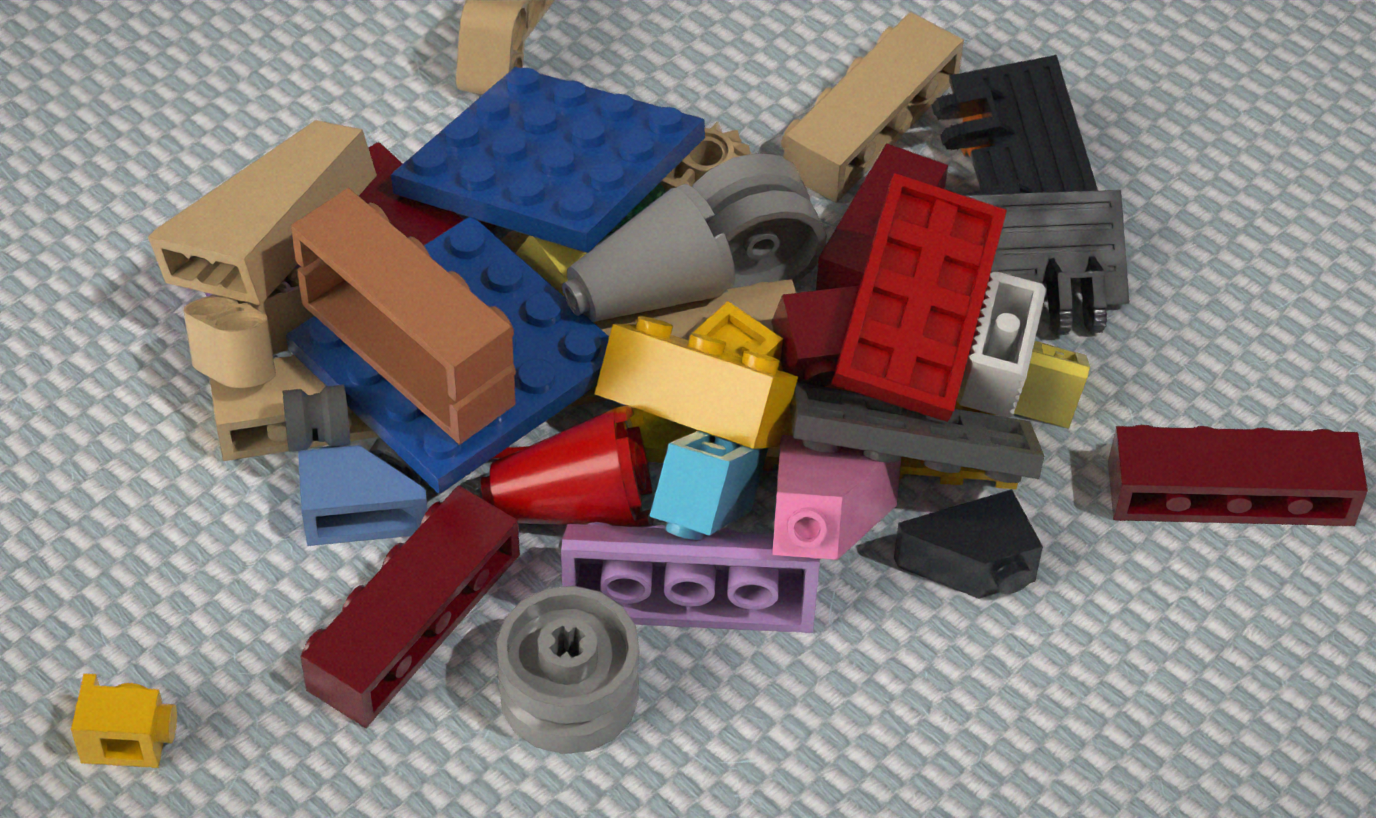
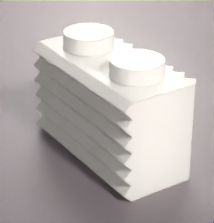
M996 271L990 273L957 397L959 405L1003 417L1014 416V411L1027 377L1046 288L1043 284Z

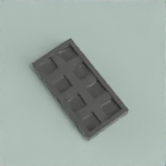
M800 382L796 383L790 404L793 438L803 440L802 444L809 449L820 452L839 451V446L864 450L863 454L866 457L887 463L899 462L900 456L924 460L925 466L946 473L960 472L961 466L985 470L987 477L1006 483H1019L1022 477L1040 479L1044 453L1030 421L954 409L949 421L945 422L853 391Z

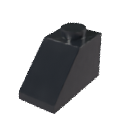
M1010 489L899 522L893 558L898 568L980 599L1000 592L1002 594H1012L1022 590L1029 583L1036 582L1043 546L1013 490Z

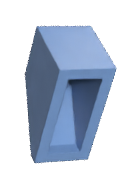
M324 446L319 449L298 451L301 511L307 546L412 536L420 527L421 521L427 512L426 489L362 446Z

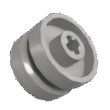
M754 153L734 157L711 168L693 184L692 188L699 192L715 214L705 219L713 237L724 232L735 266V284L731 288L750 286L759 282H776L792 279L793 284H796L816 267L819 256L826 246L827 234L810 201V196L794 163L773 154Z
M578 586L544 589L523 599L504 618L496 640L502 713L517 735L539 749L560 754L588 752L614 740L632 721L639 700V644L636 626L623 606L599 591Z

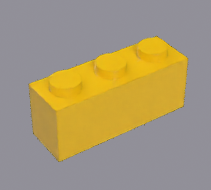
M638 316L636 324L612 325L595 395L752 449L779 447L798 376L777 370L780 362L778 359L752 351H744L742 358L724 352L726 345L724 341L701 334L691 333L689 340L671 335L672 324L654 318Z

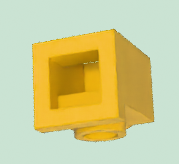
M83 673L71 726V732L81 763L159 768L163 744L173 743L177 727L176 705L163 704L159 689H148L135 683H123L116 687L100 686L96 674Z

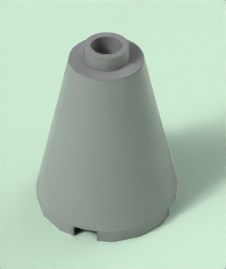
M688 184L671 188L567 269L568 281L562 284L564 297L572 312L577 316L584 314L591 322L720 297L723 293L728 292L727 289L735 284V266L730 247L724 232L713 237L705 219L715 214L699 192Z

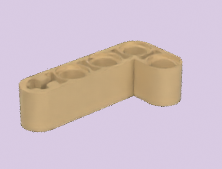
M466 0L459 26L456 71L457 89L483 95L514 67L523 68L525 40L555 0Z
M299 268L292 270L261 305L214 294L187 304L183 311L192 366L208 377L232 388L254 387L271 381L276 374L273 355L288 350L286 334L314 316L301 302L297 273Z

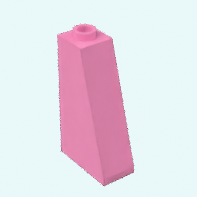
M782 435L779 452L772 555L838 560L897 506L901 456L899 462L887 463L866 457L863 454L864 450L839 446V451L820 452L805 447L801 439Z

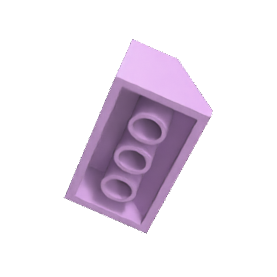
M601 522L588 525L567 524L561 546L562 587L578 586L602 592L623 606L635 625L813 633L820 559L772 555L774 533L736 532L731 529L722 528L712 535L703 534L702 540H692L667 532L664 525L643 528L612 526Z

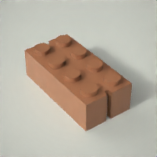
M348 187L291 225L295 259L301 266L297 269L302 305L459 445L516 405L514 381L516 370L513 364L512 338L514 330L507 316L495 306L488 307L475 296L458 273L454 271L447 272L435 262L418 239L412 236L407 238L394 227L378 205L374 203L367 204Z

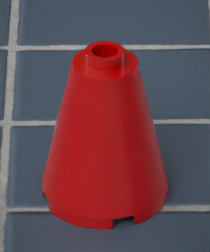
M627 405L614 408L491 463L490 476L481 478L483 500L516 518L518 524L588 525L601 522L622 527L652 526L654 518L649 517L651 509L642 511L641 495L653 492L639 426L627 428L625 423L634 415L632 407Z

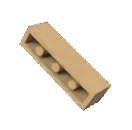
M909 12L894 28L891 26L886 28L878 39L876 46L864 58H856L848 68L845 77L833 88H826L818 97L815 106L801 120H793L785 130L781 141V146L784 148V159L794 163L804 185L837 203L874 165L886 143L894 145L931 107V104L950 87V75L960 72L964 39L912 12Z

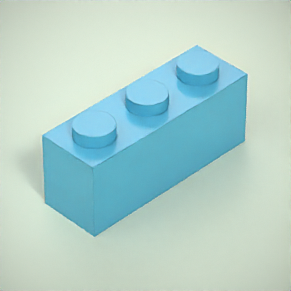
M700 430L670 442L649 517L667 522L665 530L679 537L702 540L703 534L712 535L751 512L768 448L752 449Z

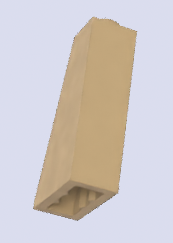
M315 120L156 228L148 238L165 283L261 305L298 264L295 259L291 225L348 187L359 196L377 176L363 129Z

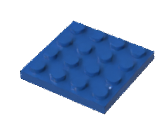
M514 67L391 174L393 194L588 253L705 138V121L703 118L682 113L676 108L656 106L635 100L625 94H613L585 86L578 81H566L544 75L531 68Z
M472 217L466 218L424 245V247L435 262L447 272L454 271L458 273L475 296L488 307L495 306L499 308L511 322L514 330L512 338L513 364L516 370L514 376L516 405L459 445L315 316L286 334L288 350L326 386L344 384L347 406L439 495L596 387L609 336L595 323L591 322L584 314L575 315L561 293L477 219Z

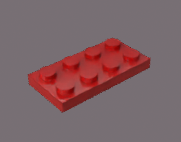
M894 173L888 186L831 384L948 422L955 409L1007 210Z

